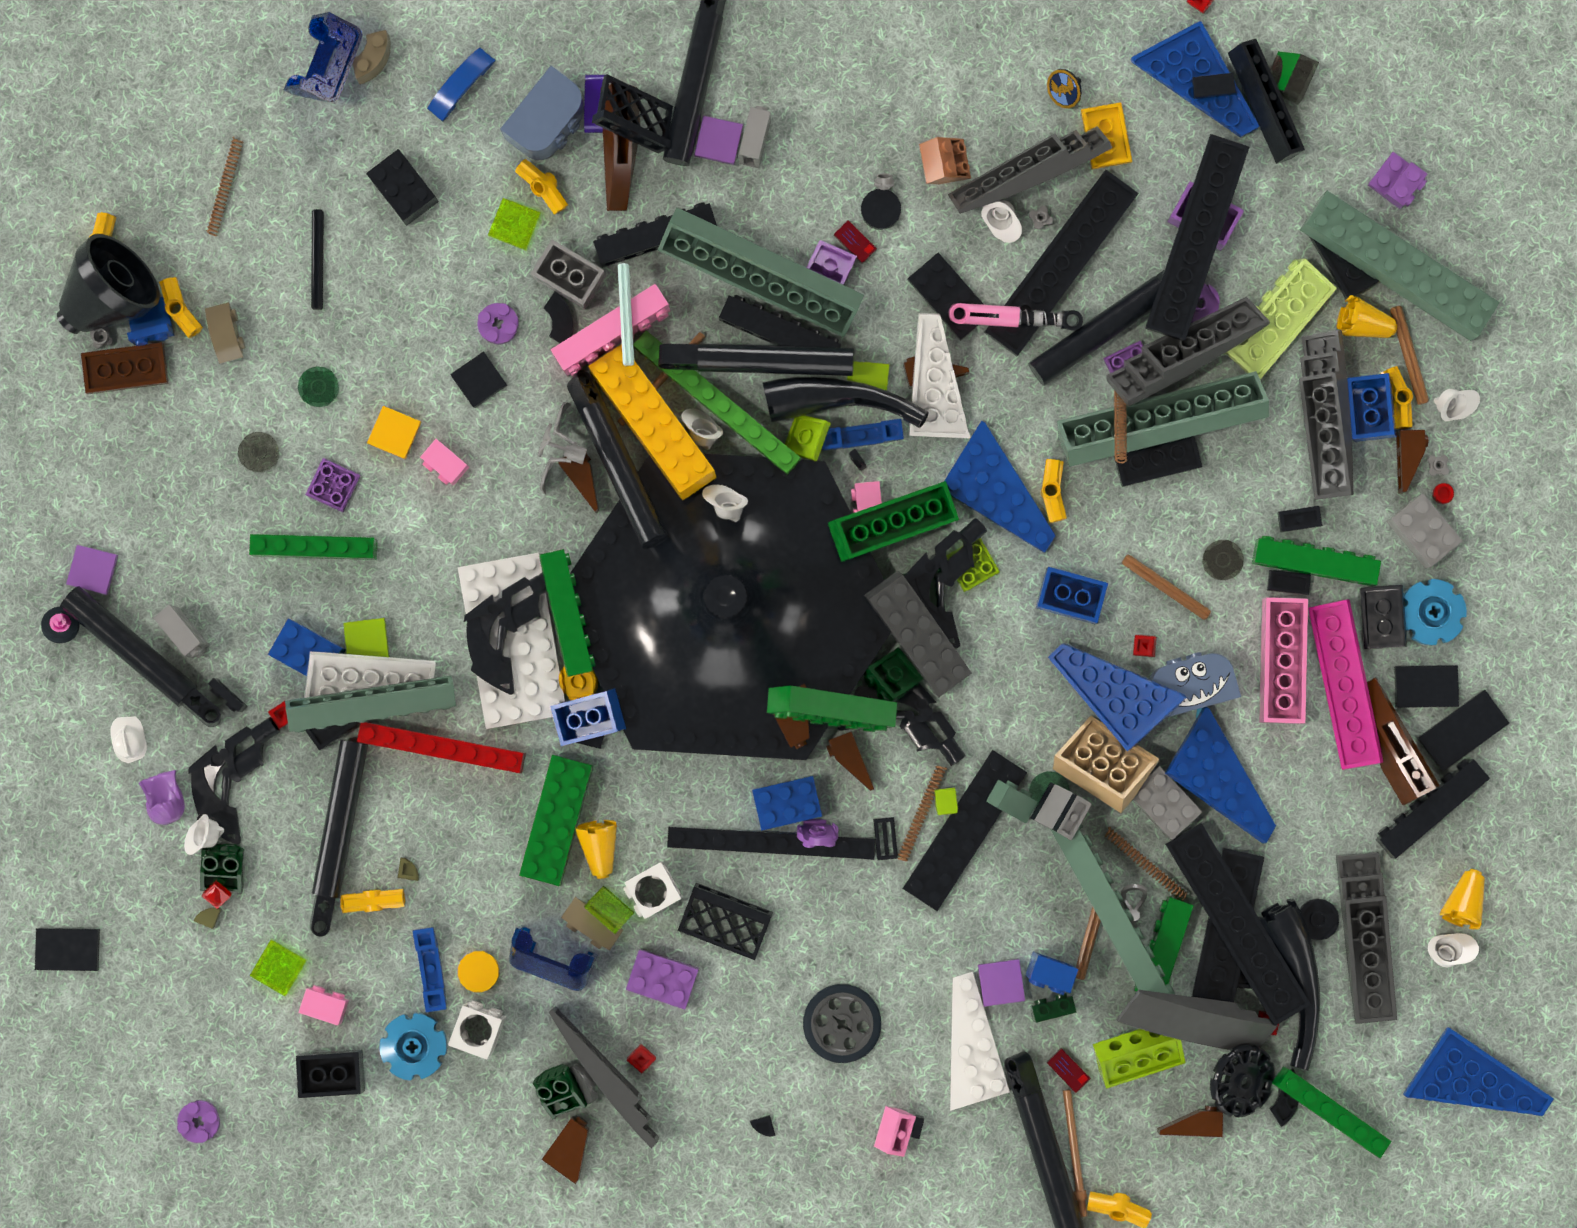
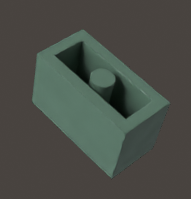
M998 780L986 802L1027 823L1038 803L1031 798L1033 794L1023 788L1021 791H1018V786L1008 780L1006 784Z

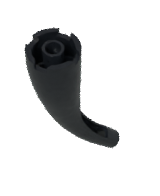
M793 377L763 382L771 423L844 406H864L885 410L903 417L904 421L918 428L923 426L929 415L928 411L901 396L855 381L822 377Z
M1287 899L1288 904L1279 905L1276 903L1262 911L1263 917L1260 916L1258 918L1311 1004L1298 1012V1038L1290 1066L1309 1071L1317 1040L1320 1017L1318 968L1312 940L1303 914L1295 899Z

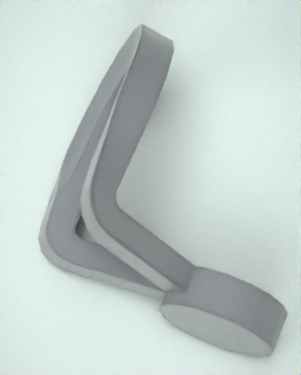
M1130 884L1122 889L1121 896L1124 899V905L1134 917V920L1131 922L1136 923L1140 919L1138 910L1147 898V889L1139 884ZM1130 890H1140L1143 892L1142 898L1133 909L1126 899V893Z

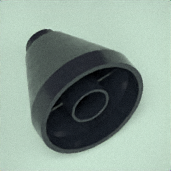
M94 234L79 246L75 253L59 302L60 310L57 312V319L64 329L70 333L78 334L80 331L90 332L141 318L158 304L160 299L159 287L148 266L133 250L111 236Z

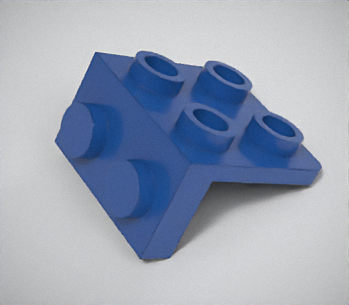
M160 297L158 304L145 316L129 321L131 332H128L127 336L132 344L143 346L151 341L167 340L168 337L175 336L171 317L165 310L166 304L163 297Z

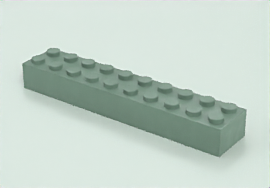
M1328 190L1319 198L1300 228V231L1355 267L1363 270L1372 278L1379 280L1380 283L1469 341L1474 340L1481 334L1500 303Z
M677 207L657 250L842 337H845L864 297V294Z
M1257 372L1143 399L1130 406H1126L1127 452L1269 417V399ZM1114 407L1057 421L1058 438L1069 467L1115 456Z
M1082 823L1072 840L1050 829L1138 990L1175 994L1170 983L1165 984L1162 978L1165 974L1161 966H1155L1152 960L1155 956L1151 948L1144 946L1142 942L1144 936L1140 928H1134L1131 922L1134 920V917L1128 908L1124 910L1121 904L1124 899L1119 890H1113L1111 884L1114 881L1109 872L1102 870L1101 865L1104 864L1098 853L1094 854L1090 847L1094 846L1087 834L1083 835L1080 829L1083 828Z

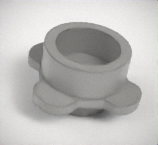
M881 173L876 175V179H874L875 187L881 190H888L890 187H894V179L891 174Z
M1041 206L1040 209L1032 210L1029 213V218L1032 219L1035 229L1039 230L1046 224L1050 225L1053 221V218L1047 212L1048 208L1046 206Z
M109 327L90 332L95 348L100 349L103 345H111L113 343V339L109 334Z
M1446 455L1441 457L1430 456L1428 458L1429 474L1431 476L1436 474L1447 475L1449 473V468H1447L1448 457Z

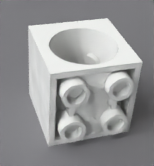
M663 861L624 882L626 887L623 889L629 899H634L636 905L633 907L638 916H643L644 919L683 898ZM652 876L651 878L663 880L667 891L665 890L663 898L665 900L662 904L652 906L651 903H643L640 900L638 892L642 883L639 882L644 877Z
M472 1000V1002H467L462 1006L448 1045L488 1060L493 1055L507 1016L502 1015L503 1011L491 1007L488 1010L483 1008L484 1004ZM477 1014L487 1018L489 1025L492 1027L490 1039H484L480 1043L472 1041L468 1036L467 1030H465L467 1018L471 1019L477 1016Z

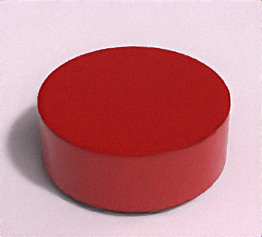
M1447 483L1435 486L1432 492L1433 499L1439 504L1449 503L1454 497L1452 486Z

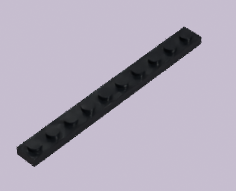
M668 827V848L874 860L875 839L838 837L833 847L814 846L807 848L802 845L803 842L797 838V834Z

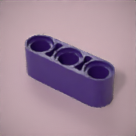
M585 74V133H603L602 127L592 123V117L598 110L600 88L602 87L604 75Z

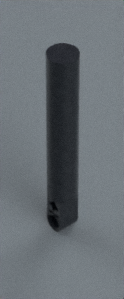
M701 0L699 10L696 12L669 129L668 139L671 140V146L663 154V160L668 163L680 166L690 165L722 27V15L726 0Z
M1164 270L1030 361L1028 365L1037 380L1045 386L1149 314Z
M699 343V345L661 344L659 346L658 367L672 370H698L699 372L853 376L854 348Z
M579 370L567 383V389L642 548L649 549L658 546L668 538V534L593 377L589 372Z
M77 586L64 598L60 607L175 705L186 708L207 727L219 725L221 722L219 708L196 690L197 685L85 590ZM192 700H199L200 706L196 704L192 706ZM209 712H214L217 714V718L210 721L206 719V715Z
M340 740L312 888V894H315L310 919V930L318 937L325 936L329 932L335 899L340 898L368 744ZM326 900L329 907L325 908L324 912H321L322 910L318 905ZM318 921L325 922V929L321 932L314 930V925Z
M1020 1052L1006 1058L1004 1064L1054 1227L1084 1228L1032 1058L1027 1052Z

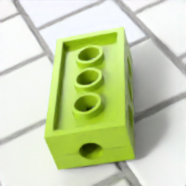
M1142 1029L1093 1044L1098 1070L1106 1089L1186 1063L1181 1040Z

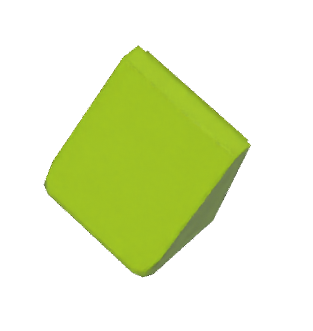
M955 788L935 790V808L938 815L958 813Z

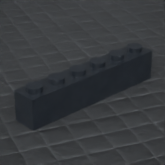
M1257 39L1240 43L1228 52V56L1275 163L1278 164L1290 160L1305 150Z
M698 203L693 206V209L686 211L717 226L710 203ZM661 215L656 217L653 222L647 223V221L637 223L634 228H621L616 231V234L610 236L603 234L596 237L597 240H594L593 243L601 267L603 268L658 250L672 215L668 217Z
M734 295V297L728 296L719 316V321L776 346L841 348L837 338L829 335L826 338L820 335V331L811 327L809 329L801 327L802 324L796 320L790 319L789 322L782 318L783 315L775 311L771 313L766 312L763 306L756 303L750 305L745 302L744 298L738 295Z
M1464 759L1456 765L1457 770L1451 774L1449 772L1440 779L1442 783L1439 784V787L1425 794L1426 796L1421 801L1419 799L1415 800L1409 805L1410 810L1407 813H1400L1393 819L1395 822L1390 827L1385 826L1377 833L1379 836L1375 840L1391 858L1396 859L1490 779L1474 759H1469L1468 761Z

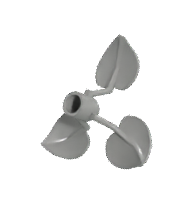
M563 402L559 408L553 435L557 434L569 444L563 447L550 442L552 441L550 436L552 424L549 423L538 450V456L541 457L546 445L565 451L563 456L567 457H550L540 481V490L543 494H546L545 478L555 462L571 463V461L583 464L587 448L578 446L576 442H573L560 432V419L566 409L571 406L568 402Z

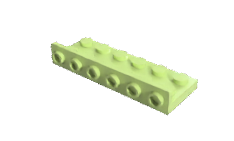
M1305 258L1293 260L1288 266V272L1285 275H1281L1274 284L1276 286L1272 291H1267L1261 298L1263 300L1262 303L1256 306L1270 321V324L1223 354H1227L1246 373L1256 371L1261 379L1337 289Z

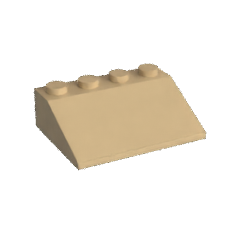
M1090 716L1056 753L1053 770L1122 813L1134 799L1158 763L1159 758L1139 745L1134 746L1130 751H1126L1104 723Z

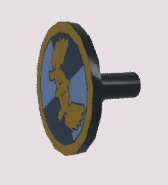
M1067 69L1053 71L1047 81V90L1050 98L1056 105L1062 108L1069 109L1076 106L1081 100L1082 95L1081 79Z

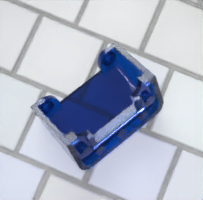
M330 12L312 15L308 26L309 34L318 40L319 44L306 77L292 75L288 78L284 91L292 95L329 103L335 102L341 95L362 40V31L358 26Z
M521 925L515 929L509 954V962L512 967L574 991H580L586 987L598 954L588 951L587 954H576L572 958L570 965H566L533 952L537 942L533 941L530 928Z

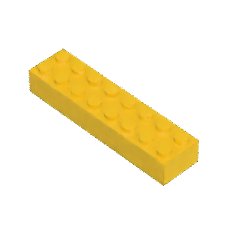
M622 344L588 366L595 381L682 501L717 478L711 464L635 360L632 366L623 365Z

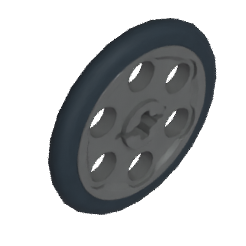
M836 984L822 989L810 1000L803 1016V1030L809 1046L817 1055L834 1063H850L866 1056L876 1045L881 1032V1015L875 1001L867 992L849 984ZM832 998L840 1000L841 1006L839 1009L832 1010L829 1007V1001ZM854 1001L861 1004V1010L858 1013H852L849 1010V1005ZM822 1014L825 1015L828 1019L825 1026H818L816 1024V1017ZM832 1016L840 1020L845 1018L847 1020L846 1025L852 1032L844 1027L839 1029L837 1020ZM860 1021L868 1023L869 1028L867 1032L861 1033L857 1030V1024ZM827 1034L835 1037V1043L831 1046H827L823 1042V1038ZM848 1037L856 1041V1045L852 1049H847L844 1046V1040Z

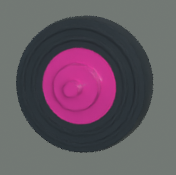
M54 607L48 610L41 621V629L44 636L54 643L71 641L76 637L80 628V624L61 607Z

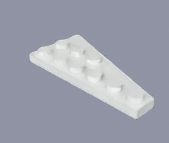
M919 313L911 402L928 411L929 415L921 428L909 423V436L970 438L941 316L937 313Z
M310 651L304 698L434 678L436 663L429 660Z
M973 972L952 977L950 1111L1010 1092Z

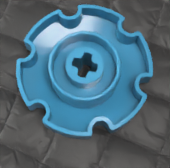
M1430 579L1427 586L1423 585L1422 582H1418L1404 593L1406 631H1412V640L1423 645L1434 646L1437 645L1438 639L1442 640L1443 643H1447L1461 632L1463 625L1460 624V619L1467 616V609L1463 596L1461 594H1453V585L1443 580ZM1436 610V614L1429 615V611Z
M416 1012L413 1014V1018L410 1019L406 1014H403L386 1026L385 1031H387L388 1037L380 1039L379 1048L383 1063H391L392 1067L389 1071L404 1080L414 1079L415 1074L424 1079L439 1069L442 1065L439 1056L447 1054V1037L444 1030H436L437 1021L434 1018ZM412 1041L414 1042V1045H418V1048L415 1049V1052H413V1048H409V1045L412 1044Z

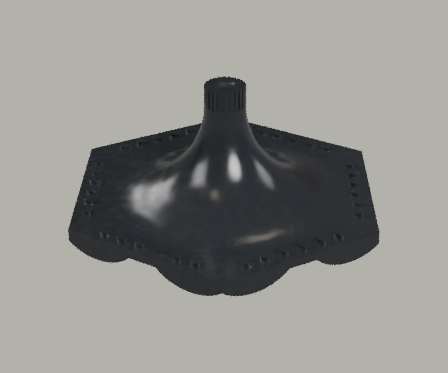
M703 453L715 470L717 478L682 501L649 455L638 473L668 534V538L658 546L643 549L619 499L570 572V574L574 573L576 585L573 586L574 594H579L581 606H578L579 614L584 615L586 626L582 627L584 635L588 634L590 646L587 649L589 655L593 654L595 666L592 668L603 691L616 690L626 729H623L631 748L633 750L807 760L828 729V723L811 724L809 721L810 738L806 740L808 744L799 749H796L795 746L791 748L774 715L767 713L769 688L783 686L799 687L805 684L809 689L850 695L890 635V631L864 596L884 581L871 552L841 562L828 522L850 515L851 512L826 462L801 459L787 475L766 457ZM710 485H723L745 496L748 499V504L743 508L739 521L735 522L718 517L714 505L704 499L702 495L703 490Z

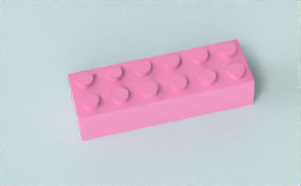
M656 284L631 298L633 335L639 331L641 333L652 327L651 323L656 320L661 322L669 316V304ZM620 306L551 349L567 377L569 375L573 377L579 370H582L583 366L592 364L599 359V356L604 353L607 354L622 342Z
M1268 597L1262 599L1259 723L1305 724L1308 599Z

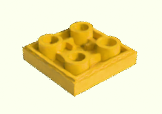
M383 406L367 444L406 460L422 422Z

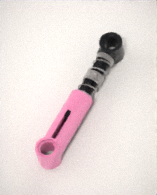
M956 303L948 311L950 320L957 324L1018 327L1021 323L1028 324V326L1033 324V326L1041 327L1043 325H1046V327L1048 325H1055V327L1070 331L1078 330L1083 324L1081 313L1075 310L1046 313L1044 310L1029 312L1025 309L1021 311L1020 307ZM962 308L965 314L962 319L954 317L955 309ZM970 312L990 313L989 317L970 316ZM1071 314L1077 318V322L1073 326L1067 324V317Z

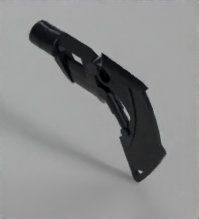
M974 518L960 532L953 530L935 546V554L930 559L926 552L904 576L948 639L954 638V643H951L954 648L960 647V641L953 613L945 611V585L952 587L954 582L970 567H975L972 545L987 532L985 526L977 518ZM960 539L963 542V547L947 560L946 551ZM934 575L937 606L930 602L929 596L930 585Z
M543 572L530 580L524 577L502 590V598L494 602L492 594L464 615V622L467 621L466 634L468 650L472 661L471 671L490 685L509 695L514 694L515 690L511 658L503 655L507 630L515 633L518 631L517 628L537 616L541 617L539 608L540 596L547 591ZM530 586L533 594L512 606V597ZM504 612L505 617L499 619L498 641L495 650L490 644V632L497 617ZM502 684H509V689H507V688H505V687H503V686H501V685H502Z
M921 684L909 690L902 698L896 701L897 703L912 707L920 714L914 716V713L910 710H897L896 719H902L899 727L906 731L918 748L917 752L928 749L940 750L950 766L955 765L966 757L953 738L956 732L941 711L933 712L932 708H930L929 704L937 702ZM859 686L853 694L854 696L878 699V692L873 686ZM925 722H936L947 739L939 742ZM841 725V727H838L840 731L849 730L846 729V726Z
M271 717L252 729L246 726L225 740V748L221 749L220 752H218L216 745L213 746L188 769V774L191 773V788L198 813L197 820L204 814L208 815L209 819L216 821L220 827L224 828V832L220 837L236 845L241 843L237 810L235 807L229 806L232 780L240 782L241 778L260 765L264 766V743L280 732V729H278ZM252 736L254 744L236 756V746ZM227 762L228 767L222 770V797L219 799L215 794V782L218 773ZM235 834V839L229 837L228 835Z

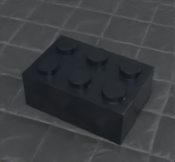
M399 149L366 173L406 226L439 202Z
M363 1049L301 1053L296 1056L298 1098L355 1095L365 1092Z

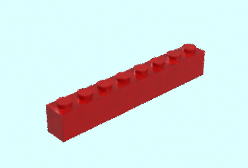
M367 722L360 723L357 742L520 774H522L526 753Z

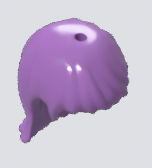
M176 770L159 773L157 776L149 777L139 782L146 796L147 814L154 823L168 825L181 818L184 813L185 803L182 792L176 782Z

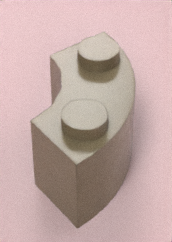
M386 30L367 34L364 50L359 56L351 59L355 77L360 85L375 78L383 70L389 59L391 42Z
M229 302L205 308L208 330L219 364L243 358V349L246 346L243 337H239L236 321H238L236 310L231 309Z
M577 897L573 899L561 917L567 922L566 927L575 933L578 930L591 939L590 943L598 949L604 947L610 951L623 932V929L615 922Z

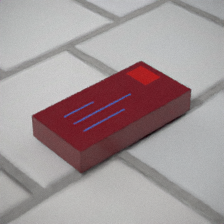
M849 220L833 235L853 255H856L862 264L877 250Z
M1062 1048L1046 1062L1075 1093L1091 1079Z

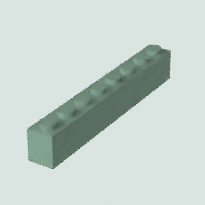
M450 675L285 701L289 732L299 733L312 728L324 729L327 726H344L351 722L364 723L377 718L383 720L396 715L407 716L410 713L416 712L427 713L435 709L447 710L456 706L454 685Z

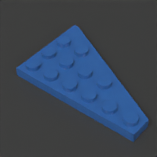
M1201 21L1131 57V62L1238 137L1241 138L1260 127L1236 83V93L1234 95L1194 99L1192 77L1230 73Z
M981 421L944 480L947 483L950 495L1045 553L1054 539L1055 533L986 423Z
M1066 643L1061 644L1048 657L1126 751H1130L1187 698L1180 692Z
M1203 707L1165 774L1262 844L1267 843L1276 825L1211 710L1208 707Z
M1449 1027L1445 1029L1403 1093L1407 1098L1543 1116L1554 1098Z

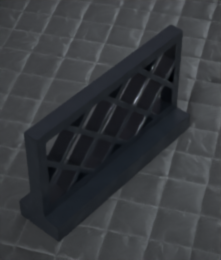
M606 74L603 77L598 110L592 117V123L659 154L670 149L671 140L668 139L673 106ZM609 83L614 85L618 93L612 95ZM624 91L630 92L634 101L629 103ZM617 95L620 96L624 104L621 108L618 107L614 99ZM641 99L647 100L651 109L646 111ZM607 100H609L614 110L613 112L605 110ZM636 103L641 114L635 116L630 105ZM658 107L666 110L665 118L662 119L657 109ZM626 108L631 119H624L620 110ZM650 111L653 112L657 120L654 124H652L647 114ZM642 116L647 127H641L637 118ZM659 124L662 136L657 134L654 128L655 125Z
M695 883L677 931L755 960L773 912L702 884ZM694 898L703 901L705 909L695 913L692 906ZM715 907L722 908L725 916L714 920L710 909ZM707 911L712 922L701 926L697 915ZM735 914L740 915L744 921L743 924L736 927L733 926L730 917ZM694 917L698 928L693 930L684 928L685 921ZM727 919L731 929L720 933L716 923ZM754 922L764 924L762 931L753 935L749 924ZM714 925L718 935L710 938L705 935L703 928ZM746 926L750 937L740 941L735 930ZM733 932L737 942L728 945L722 936ZM752 939L755 945L753 954L745 951L742 943Z

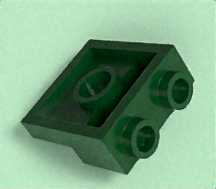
M899 647L869 666L864 673L866 684L869 687L873 686L877 690L878 699L892 702L902 698L909 690L924 680Z
M1065 993L1064 995H1055V1000L1047 1001L1046 998L1035 1000V1005L1030 1006L1033 1022L1038 1023L1077 1013L1073 996H1067V993Z

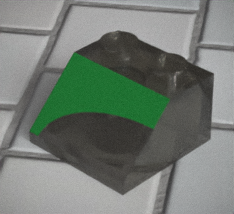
M1278 51L1270 71L1282 98L1299 105L1319 62L1302 54Z

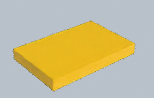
M1122 103L1081 109L1084 131L1087 132L1098 126L1113 147L1091 159V169L1132 163Z

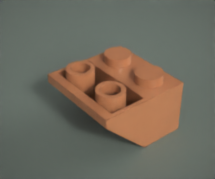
M935 137L919 144L926 184L939 185L971 179L964 139Z

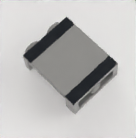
M1050 782L1030 818L1042 826L1048 827L1065 838L1072 840L1092 804L1080 796Z

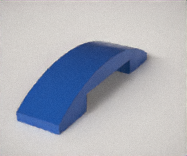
M478 48L448 78L427 109L443 122L456 107L455 104L480 75L483 76L495 62V59L483 49Z
M901 419L844 428H829L822 450L846 449L903 440Z
M434 927L413 930L415 950L418 954L424 990L423 998L426 1013L446 1010L445 985Z

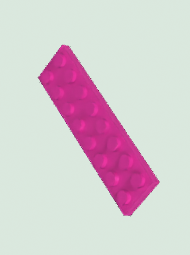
M1350 599L1309 607L1308 610L1341 768L1344 770L1383 763Z

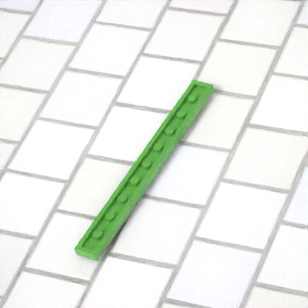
M646 330L633 344V348L658 367L659 346L663 343ZM658 367L785 474L788 475L801 460V457L695 370H672Z

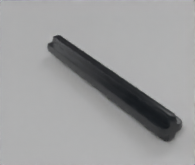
M321 209L312 210L311 308L313 310L323 309L324 212Z

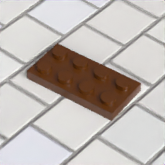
M162 342L81 353L86 394L169 384L165 349Z

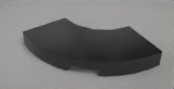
M554 291L544 306V310L552 319V330L549 337L560 344L573 335V318L565 300Z
M1278 1088V1097L1269 1109L1281 1127L1293 1117L1297 1110L1298 1102Z

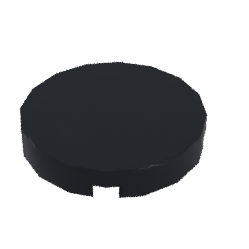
M875 189L863 198L861 215L869 227L883 230L893 227L899 220L901 203L892 191Z
M1312 899L1301 906L1300 911L1303 914L1311 939H1328L1336 932L1339 925V915L1333 904L1323 899Z

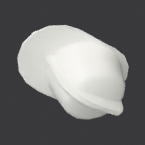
M1002 199L983 207L981 211L982 218L996 238L1006 243L1015 242L1020 238L1022 226L1015 215L1013 205L1009 201Z
M1447 389L1440 397L1434 398V403L1437 410L1441 413L1442 420L1446 422L1464 419L1472 414L1480 403V396L1475 390L1459 391Z
M692 408L683 411L681 415L682 421L689 429V435L694 443L702 446L705 450H710L716 439L723 435L722 428L707 413Z
M723 485L707 486L702 493L704 499L714 505L717 516L722 519L739 521L743 508L748 504V499L745 496Z
M136 716L117 717L111 726V739L116 756L125 763H131L143 758L147 751V743L141 721Z
M202 815L187 832L184 843L185 852L193 855L201 848L214 847L223 834L224 828L220 827L216 821L209 819L208 815Z
M1462 933L1438 935L1433 937L1428 943V953L1431 959L1437 965L1446 968L1469 963L1477 957L1479 952L1476 940Z

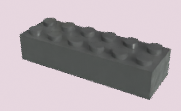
M896 571L864 595L938 698L972 674L906 578L899 571Z

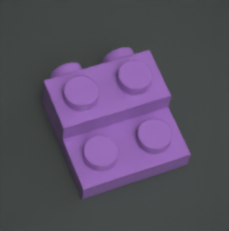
M1392 152L1368 183V186L1401 209L1404 205L1408 207L1415 198L1412 195L1416 189L1420 191L1426 184L1427 180L1424 178L1427 176V173L1411 162L1409 164Z
M819 240L806 268L845 285L857 256Z

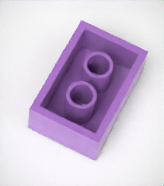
M1191 181L1186 186L1167 221L1179 228L1193 186ZM1233 204L1230 205L1216 249L1221 251L1244 212L1243 209Z
M640 948L626 990L685 1010L699 968Z

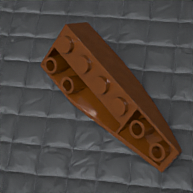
M610 84L609 89L612 95L618 93L614 85ZM624 91L628 102L634 101L631 93ZM615 96L614 99L618 107H623L624 104L620 96ZM607 100L605 110L613 112L614 110L609 100ZM636 103L630 106L635 116H638L640 111ZM626 108L620 110L624 119H631ZM603 128L607 211H627L638 144Z
M1375 677L1368 681L1367 685L1383 757V763H1380V766L1404 806L1440 785Z

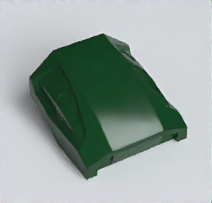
M216 844L212 848H202L200 891H205L215 881H218L227 890L237 891V893L242 894L245 849L232 844Z
M560 1064L547 1069L538 1075L532 1083L536 1089V1095L540 1098L541 1105L552 1120L561 1114L587 1106V1102L576 1080L569 1071L568 1065Z

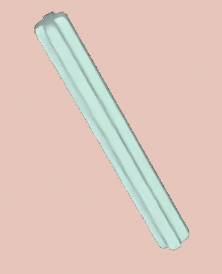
M621 263L618 264L622 358L624 366L634 365L630 272L629 265Z

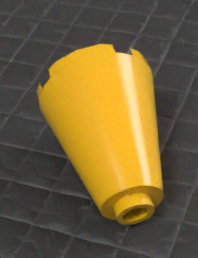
M1350 295L1345 300V302H1348L1346 307H1341L1336 326L1337 329L1342 330L1343 336L1390 338L1391 335L1396 333L1397 324L1394 318L1357 296Z
M596 820L579 824L575 828L576 834L592 875L596 876L597 879L608 878L609 874L613 872L617 832L616 821L604 820V823H597Z
M1470 869L1463 873L1440 911L1439 915H1443L1442 919L1459 927H1463L1464 924L1470 925L1469 929L1473 930L1481 928L1485 877L1482 876V872Z

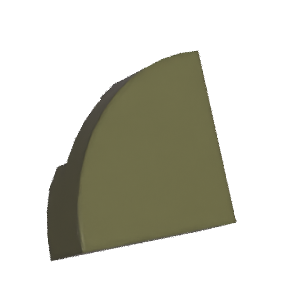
M400 857L397 878L419 881V873L416 870V866L410 860Z
M205 909L197 914L193 921L214 929L222 909Z

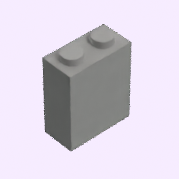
M750 107L739 151L740 164L760 168L771 124V112L767 111L768 109L765 107Z
M168 605L153 617L185 657L200 658L207 652L206 648L209 644L179 607Z

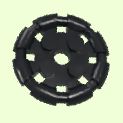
M1242 1044L1231 1048V1052L1223 1054L1213 1069L1215 1073L1214 1077L1210 1079L1211 1097L1215 1100V1106L1227 1116L1234 1115L1239 1118L1253 1114L1255 1109L1261 1108L1266 1103L1272 1092L1270 1089L1275 1079L1274 1064L1270 1062L1271 1058L1264 1049L1257 1045L1252 1047L1250 1044ZM1223 1075H1226L1225 1080L1221 1081ZM1247 1077L1246 1083L1241 1086L1242 1080Z

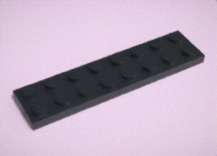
M992 750L957 803L958 813L950 814L902 889L938 911L1002 812V810L986 802L997 781L1000 780L1006 784L1008 780L1019 786L1027 772Z
M1223 848L1221 854L1223 860L1254 909L1264 857ZM1208 917L1191 997L1234 1002L1241 970Z

